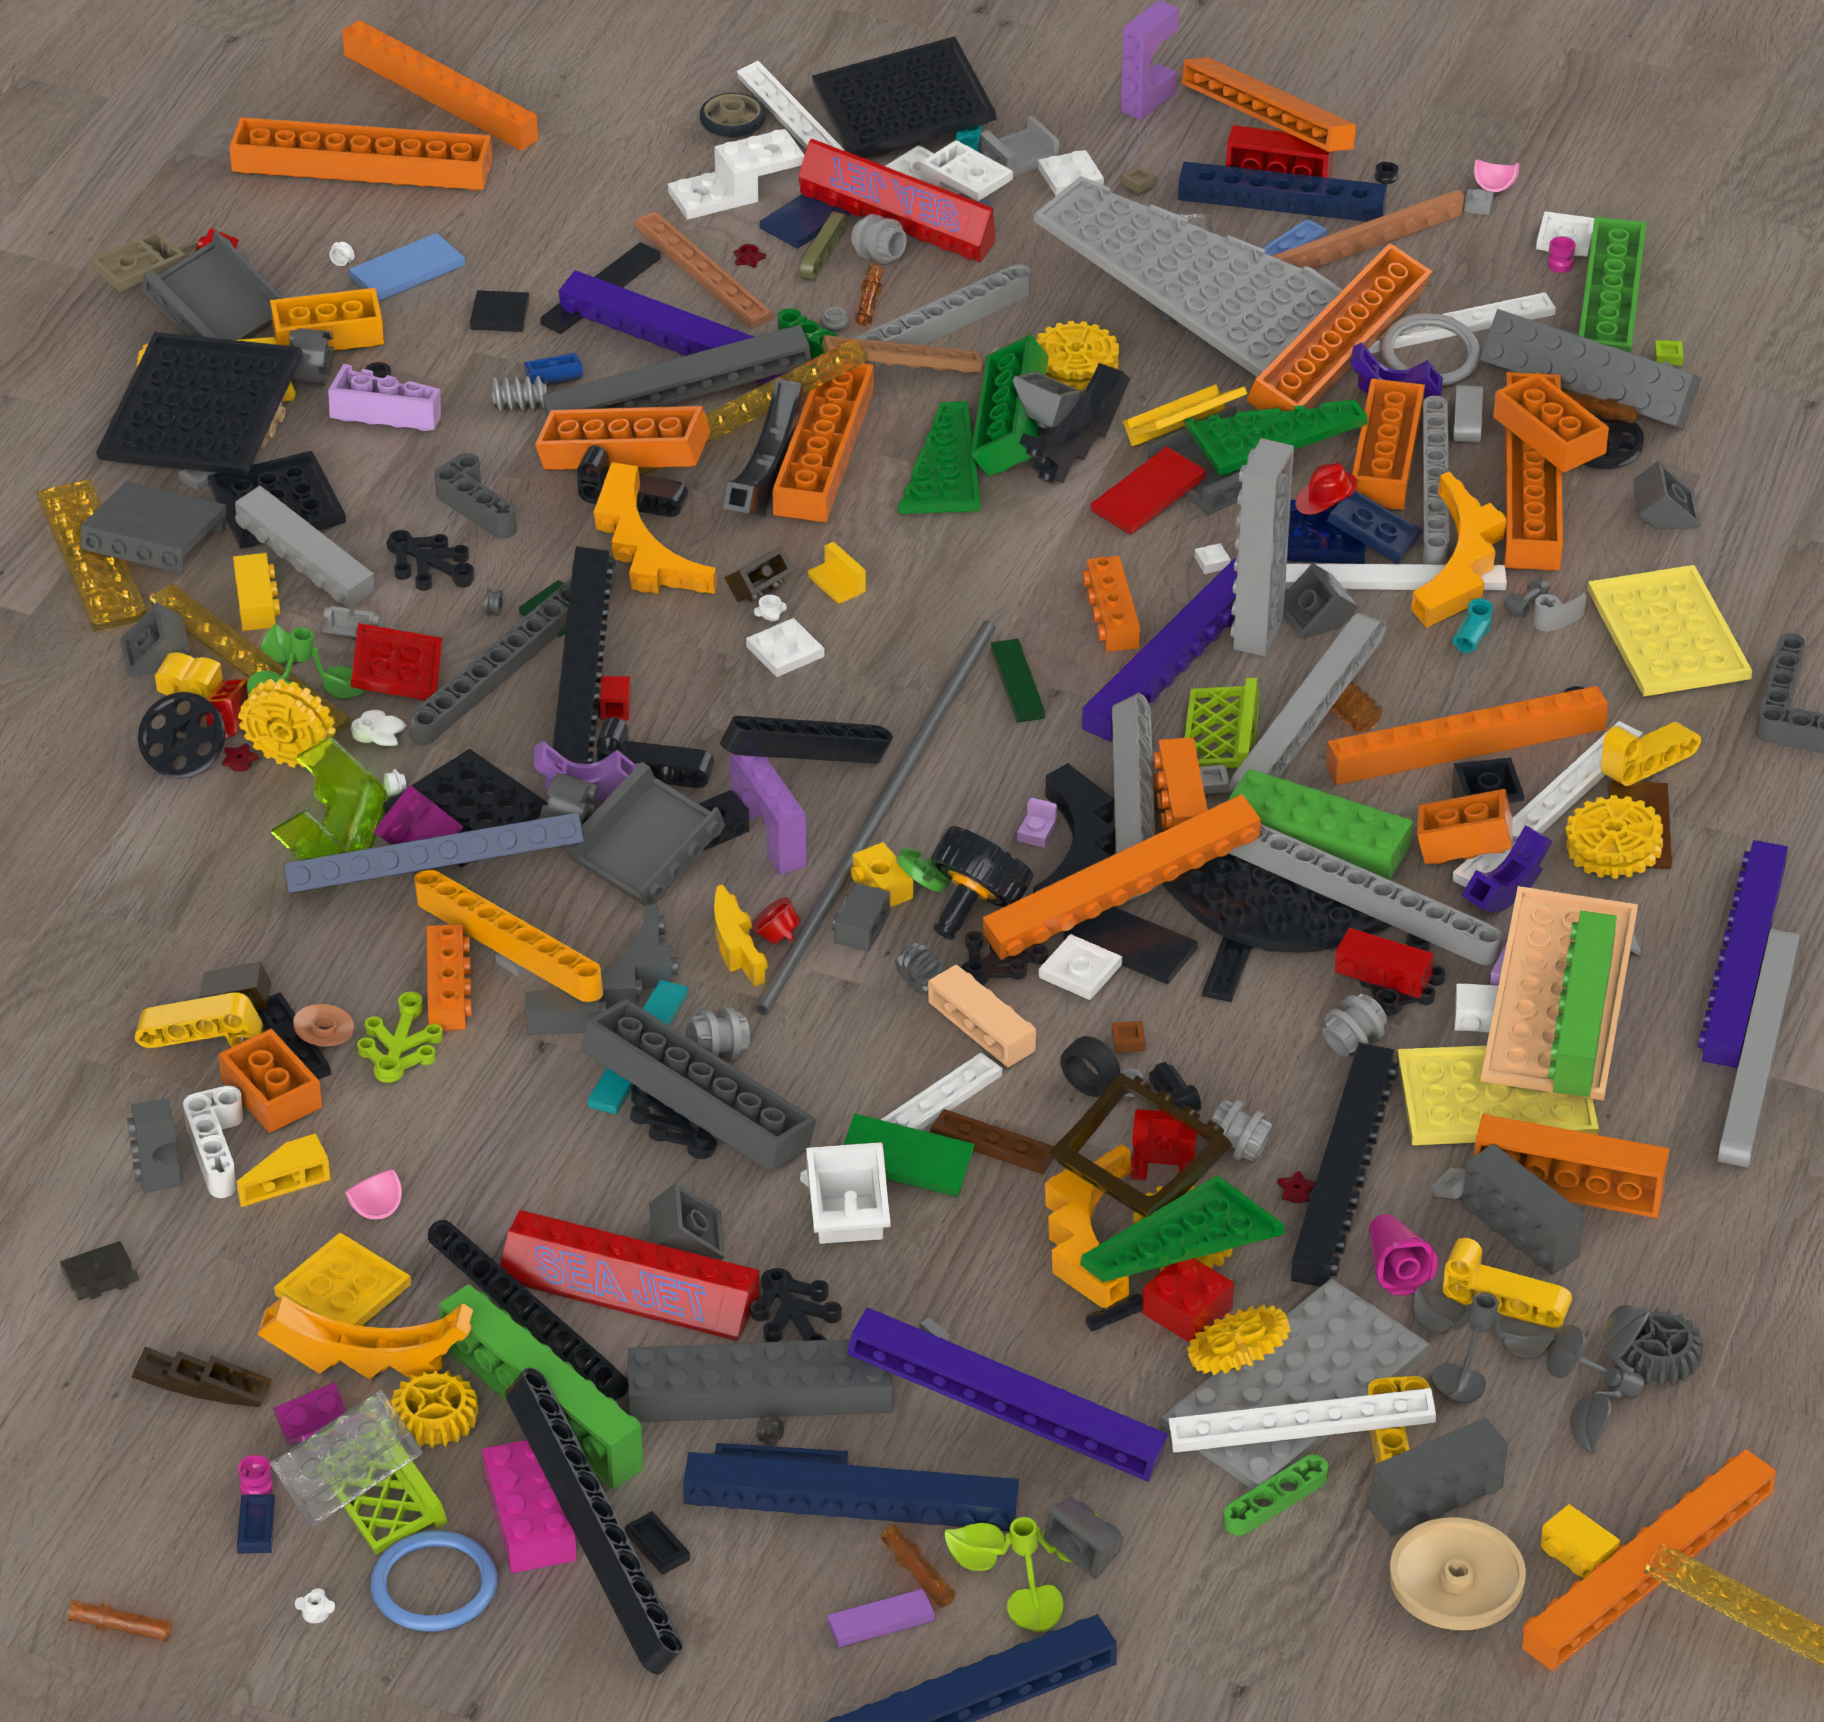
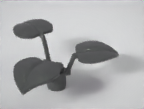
M1420 1286L1417 1288L1413 1299L1412 1311L1414 1318L1425 1330L1436 1334H1444L1450 1328L1458 1330L1467 1319L1470 1327L1474 1330L1463 1367L1461 1368L1449 1363L1442 1364L1433 1370L1431 1376L1433 1387L1442 1396L1460 1403L1477 1400L1482 1396L1486 1387V1381L1482 1374L1468 1371L1479 1332L1488 1331L1494 1324L1496 1337L1504 1340L1503 1345L1508 1352L1523 1358H1536L1547 1351L1558 1331L1520 1320H1505L1500 1323L1501 1314L1497 1313L1499 1302L1493 1295L1488 1293L1476 1294L1473 1297L1472 1304H1468L1466 1311L1458 1302L1430 1293Z
M1623 1305L1614 1309L1607 1318L1602 1333L1604 1341L1607 1342L1604 1346V1351L1619 1366L1606 1369L1581 1357L1579 1354L1585 1346L1586 1337L1580 1328L1573 1325H1567L1559 1329L1554 1336L1553 1344L1549 1348L1547 1369L1552 1376L1557 1378L1566 1377L1573 1370L1575 1362L1578 1361L1604 1374V1383L1611 1390L1594 1391L1591 1398H1581L1572 1413L1570 1425L1573 1437L1582 1448L1591 1453H1595L1598 1440L1611 1414V1402L1608 1397L1620 1399L1621 1395L1634 1399L1643 1389V1377L1635 1373L1634 1368L1627 1366L1620 1357L1630 1348L1651 1312L1646 1309Z

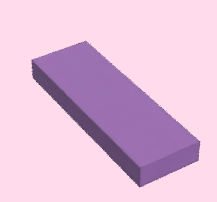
M923 1589L827 1615V1624L838 1648L935 1621V1613Z

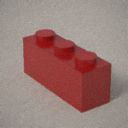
M1349 928L1336 950L1335 973L1420 998L1433 974L1434 953Z

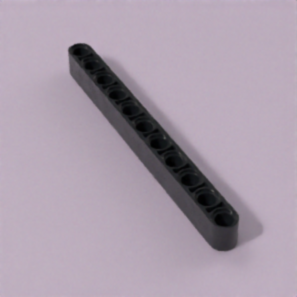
M531 1367L525 1368L505 1391L506 1400L639 1661L649 1672L657 1675L662 1674L683 1650L682 1641L548 1381L538 1370Z

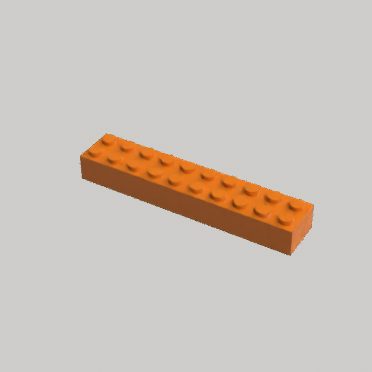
M240 117L229 146L232 172L267 174L269 176L283 175L295 178L311 177L343 181H365L368 183H392L394 185L406 184L420 187L433 186L446 189L460 188L472 191L484 190L493 161L491 135Z
M1389 243L1255 379L1246 401L1259 410L1280 408V412L1292 411L1294 406L1305 405V409L1312 408L1352 367L1353 346L1362 342L1369 349L1423 293L1433 271Z
M1506 372L1505 387L1535 373ZM1541 374L1561 390V375ZM1504 426V516L1507 520L1504 534L1505 568L1560 571L1563 549L1562 471Z

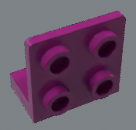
M409 785L373 832L390 845L457 834L461 832L463 826Z
M335 1382L273 1407L286 1444H298L299 1448L306 1445L310 1447L326 1440L324 1435L326 1433L328 1435L340 1434L356 1427L354 1421L363 1418L360 1411L346 1412Z

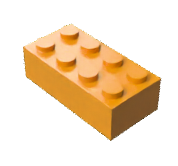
M376 288L270 300L272 326L277 345L290 346L291 330L297 331L298 328L332 331L333 340H328V347H334L333 351L384 345L383 322Z

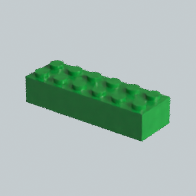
M1031 334L986 356L971 456L988 477L996 473H1003L1009 467L1031 459V456L1026 454L1027 449L1019 442L1023 433L1037 437L1038 425L1036 420L1027 416L1013 383L1014 376L1035 371L1046 375L1049 356Z

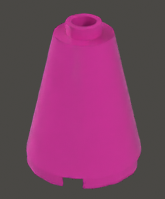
M1380 1215L1370 1223L1368 1231L1375 1274L1382 1287L1393 1295L1406 1296L1415 1293L1419 1286L1422 1288L1421 1285L1428 1279L1431 1282L1438 1268V1258L1429 1243L1393 1215Z

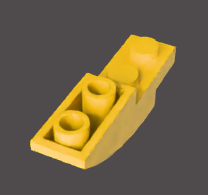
M723 884L719 885L715 893L714 920L716 942L722 959L730 972L742 969L754 987L764 984L765 970L768 969V964L762 952L759 953L754 947L753 940L749 935V929L752 928L751 919L747 912H742L734 894H729Z

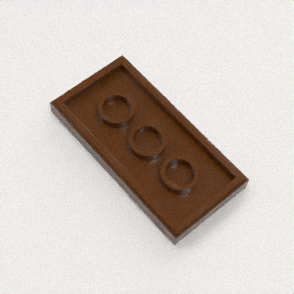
M1609 781V799L1611 795H1617L1618 799H1624L1626 796L1632 797V801H1644L1645 807L1652 806L1655 809V815H1660L1661 824H1663V834H1661L1663 839L1662 854L1660 858H1656L1655 865L1652 867L1646 866V868L1671 869L1668 783L1636 782L1630 786H1624L1617 781Z

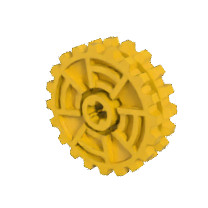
M1068 321V324L1063 325L1060 322L1056 323V327L1045 328V333L1037 335L1036 341L1049 356L1046 376L1084 391L1099 363L1118 369L1119 343H1116L1114 335L1109 336V330H1101L1097 324L1090 326L1085 321H1082L1080 324Z
M272 679L266 680L264 684L262 682L258 683L250 692L248 699L242 704L241 711L238 714V718L242 720L239 724L240 729L246 731L244 737L246 740L254 743L252 747L255 750L263 751L264 757L267 759L274 758L277 764L282 765L285 762L288 763L289 767L293 768L297 764L302 768L307 767L309 763L314 765L319 758L321 759L326 747L333 740L332 737L336 729L332 726L335 721L334 718L328 716L329 708L320 704L322 700L318 696L313 697L310 694L311 690L308 688L301 689L298 687V683L293 681L291 684H287L284 679H278L276 683Z
M1611 795L1610 799L1598 797L1596 802H1584L1583 808L1573 810L1574 816H1569L1567 819L1566 850H1568L1569 859H1574V865L1577 868L1583 866L1584 872L1587 874L1595 872L1597 877L1603 878L1605 875H1610L1612 879H1618L1619 875H1625L1627 878L1632 877L1633 872L1643 873L1646 871V866L1652 867L1655 865L1656 858H1660L1662 854L1663 839L1661 834H1663V824H1661L1660 815H1655V809L1652 806L1645 807L1644 801L1634 802L1632 797L1628 796L1624 799H1618L1617 795Z

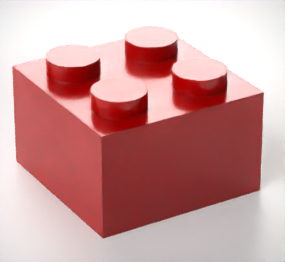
M1195 1258L1170 1264L1143 1287L1142 1314L1189 1342L1196 1339V1333L1205 1331L1204 1326L1214 1325L1215 1319L1221 1320L1225 1314L1233 1309L1234 1282Z

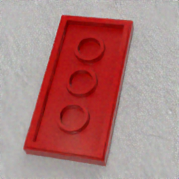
M1166 446L1091 503V511L1132 535L1207 477L1206 470Z

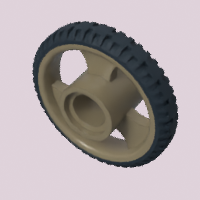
M724 93L705 101L700 109V121L703 127L711 133L725 137H739L751 134L763 125L765 121V108L758 99L750 95ZM720 107V115L709 116L713 110ZM745 107L753 110L755 113H746Z

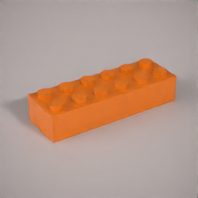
M1371 379L1365 407L1368 424L1361 427L1352 472L1358 483L1356 491L1387 509L1404 510L1421 423L1425 385Z
M703 406L551 410L535 446L544 470L577 469L586 449L591 446L601 447L607 452L609 468L611 462L638 466V468L690 467L697 465L711 431Z
M1482 1114L1475 1140L1474 1156L1495 1144L1571 1203L1658 1219L1664 1194L1670 1148Z

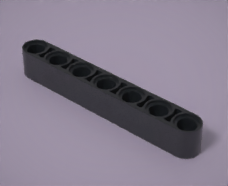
M734 716L720 744L726 751L735 755L876 764L881 762L893 736L887 729L879 725Z

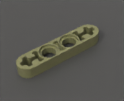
M835 211L830 214L802 259L800 266L801 278L811 280L817 278L846 231L847 214Z

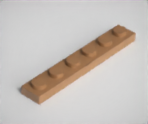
M824 335L822 341L826 357L834 360L853 359L860 363L873 361L881 362L887 366L902 364L911 368H921V366L932 367L938 371L952 369L965 374L981 372L983 367V361L979 352L972 350Z

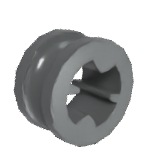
M487 589L484 599L485 614H490L493 611L495 615H500L503 606V591L497 590L494 593L492 589Z

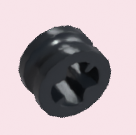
M1380 162L1376 165L1374 178L1381 184H1392L1397 180L1399 168L1392 162Z

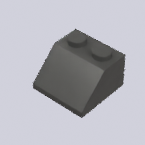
M1036 371L1014 376L1013 379L1014 386L1027 416L1036 420L1038 426L1046 429L1058 426L1072 411L1083 393L1079 389Z
M1660 461L1633 479L1635 486L1634 495L1638 503L1637 512L1644 522H1650L1657 529H1687L1700 526L1694 491Z
M1314 563L1305 570L1285 593L1284 615L1305 639L1341 628L1359 608L1336 578Z
M158 602L121 638L127 673L132 677L155 674L169 653L190 654L183 617Z
M676 1183L649 1203L652 1243L722 1260L725 1257L721 1211Z
M1072 1497L1054 1505L1049 1510L1044 1532L1045 1540L1096 1579L1120 1553L1124 1539L1120 1531L1113 1524L1104 1523L1095 1516L1090 1506L1083 1502L1079 1503Z

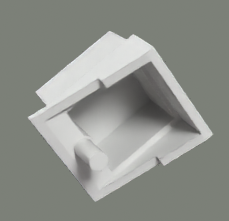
M882 1142L806 1148V1167L814 1233L818 1232L819 1244L883 1239V1228L890 1227V1214Z

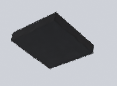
M477 290L470 319V329L523 332L530 300L529 293Z

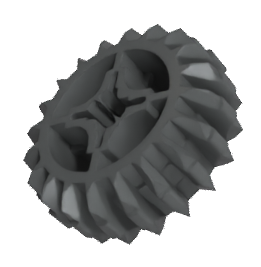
M1656 1307L1654 1312H1651L1630 1348L1620 1358L1627 1366L1634 1368L1635 1373L1640 1374L1646 1379L1647 1384L1651 1381H1657L1662 1386L1665 1381H1668L1675 1385L1678 1379L1686 1381L1689 1374L1695 1373L1697 1366H1699L1702 1360L1703 1342L1702 1338H1700L1699 1329L1694 1328L1692 1320L1684 1321L1682 1313L1675 1316L1672 1315L1670 1309L1665 1313L1660 1312Z

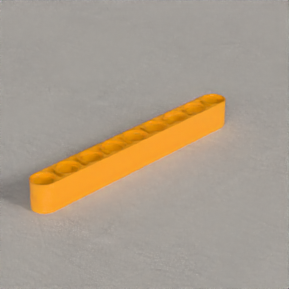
M428 869L420 871L415 875L417 904L422 909L450 925L463 924V932L583 1002H593L603 996L601 968L595 961L438 871Z

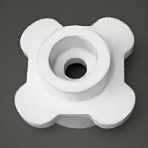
M765 595L760 598L759 607L754 609V614L758 617L762 616L766 620L776 621L780 618L781 612L786 611L787 605L781 602V599L776 595Z
M317 1588L305 1597L297 1598L295 1600V1608L302 1611V1616L307 1622L320 1623L326 1620L329 1613L335 1610V1603L326 1598L323 1589Z

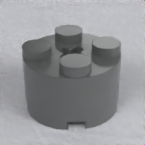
M298 328L297 331L291 330L290 346L301 347L303 356L292 377L294 381L318 384L328 383L325 376L331 375L334 347H328V340H333L332 331Z
M556 774L546 793L549 799L547 805L543 804L540 819L579 812L581 824L583 825L597 809V805L592 803L597 796L599 786L567 774Z

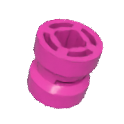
M1560 236L1550 241L1549 252L1551 254L1548 257L1547 265L1552 271L1566 273L1573 269L1574 258L1572 255L1575 253L1576 244L1571 238Z
M251 1455L240 1461L238 1476L240 1479L241 1495L272 1494L273 1479L271 1478V1464L269 1460L263 1456Z

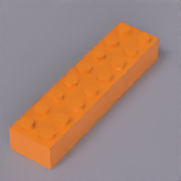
M826 358L821 359L773 487V515L827 523L874 393V365Z

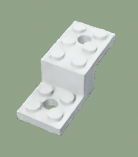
M786 129L774 130L770 133L750 136L749 138L734 142H726L725 144L714 146L715 172L704 173L700 176L668 183V193L687 220L758 202V176L801 166L805 155Z
M957 140L935 154L918 145L885 166L956 194L963 193L976 201H980L1013 180L1012 170Z

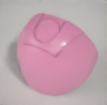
M1476 159L1474 175L1477 183L1484 190L1496 193L1502 192L1516 182L1520 163L1500 165Z
M390 1169L353 1185L345 1191V1195L349 1204L357 1213L366 1218L377 1220L390 1216L398 1208L401 1201L402 1188L396 1172Z

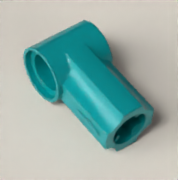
M1478 598L1469 602L1467 614L1453 637V645L1458 648V651L1466 654L1475 651L1483 636L1490 632L1493 615V605L1490 601Z

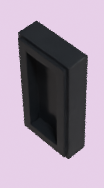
M653 1511L625 1525V1533L662 1575L690 1561V1552Z

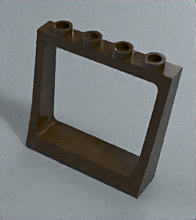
M1120 1073L1084 1116L1049 1153L1059 1165L1145 1218L1186 1194L1233 1144L1226 1136L1222 1135L1225 1132L1224 1129L1215 1122L1209 1120L1207 1124H1204L1198 1120L1200 1115L1192 1108L1185 1105L1181 1110L1175 1106V1099L1166 1092L1160 1091L1157 1095L1150 1091L1152 1086L1143 1078L1136 1076L1132 1080L1123 1073ZM1128 1093L1137 1096L1211 1142L1179 1174L1153 1196L1143 1194L1078 1153L1122 1097Z

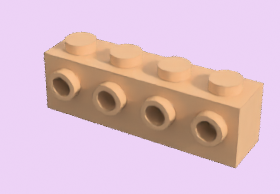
M957 964L928 981V1002L1007 1068L1036 1051V1029L1034 1026L1015 1013L1011 1006L1004 1004L990 989L982 986L970 973H966Z

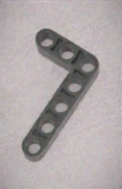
M1787 633L1781 636L1760 707L1757 736L1760 740L1767 743L1824 753V714L1790 708L1802 667L1805 640L1798 634Z

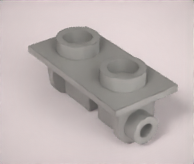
M331 605L330 608L325 607L324 618H327L322 632L356 638L358 623L383 627L384 621H381V616L376 615V612L355 610L354 616H351L349 608Z

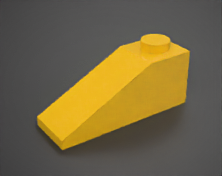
M316 1133L286 1142L237 1180L240 1206L244 1207L329 1181L328 1156Z

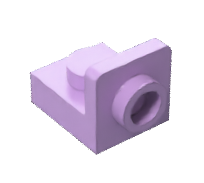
M1030 798L1027 804V815L1017 831V841L1045 848L1057 826V805L1044 800Z

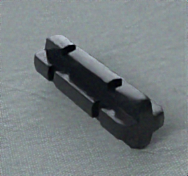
M1135 1294L1128 1297L1127 1300L1123 1299L1107 1308H1102L1101 1311L1097 1310L1088 1314L1085 1318L1088 1328L1091 1331H1095L1105 1326V1324L1110 1325L1129 1317L1132 1313L1141 1312L1143 1310V1297L1141 1294Z

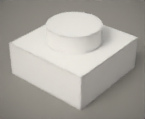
M1221 543L1195 549L1194 558L1204 574L1221 571L1231 562Z

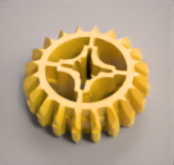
M435 1369L433 1374H426L422 1371L420 1377L410 1374L408 1382L401 1381L399 1389L394 1390L390 1404L391 1423L396 1428L399 1437L405 1436L408 1444L416 1441L419 1448L424 1444H429L432 1450L436 1444H442L446 1448L449 1441L459 1443L460 1436H468L470 1429L475 1428L476 1418H478L479 1414L477 1394H475V1390H472L470 1381H464L461 1374L452 1377L449 1370L444 1374H439L437 1369ZM452 1405L458 1406L457 1409L453 1408ZM414 1409V1410H416L417 1412H416L415 1414H413V1413L411 1412V1410Z

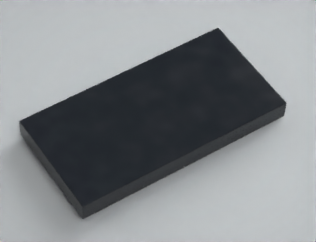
M1115 907L1103 911L1095 918H1088L1076 924L1072 929L1064 933V941L1072 934L1122 956V966L1166 984L1171 982L1198 949V941Z

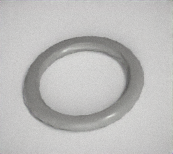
M1436 313L1411 314L1395 321L1385 331L1381 339L1380 350L1384 362L1390 369H1410L1395 356V339L1406 329L1425 325L1447 329L1459 336L1467 346L1468 353L1465 363L1455 371L1440 374L1443 378L1442 387L1459 383L1468 378L1479 364L1481 349L1477 338L1467 326L1452 317Z

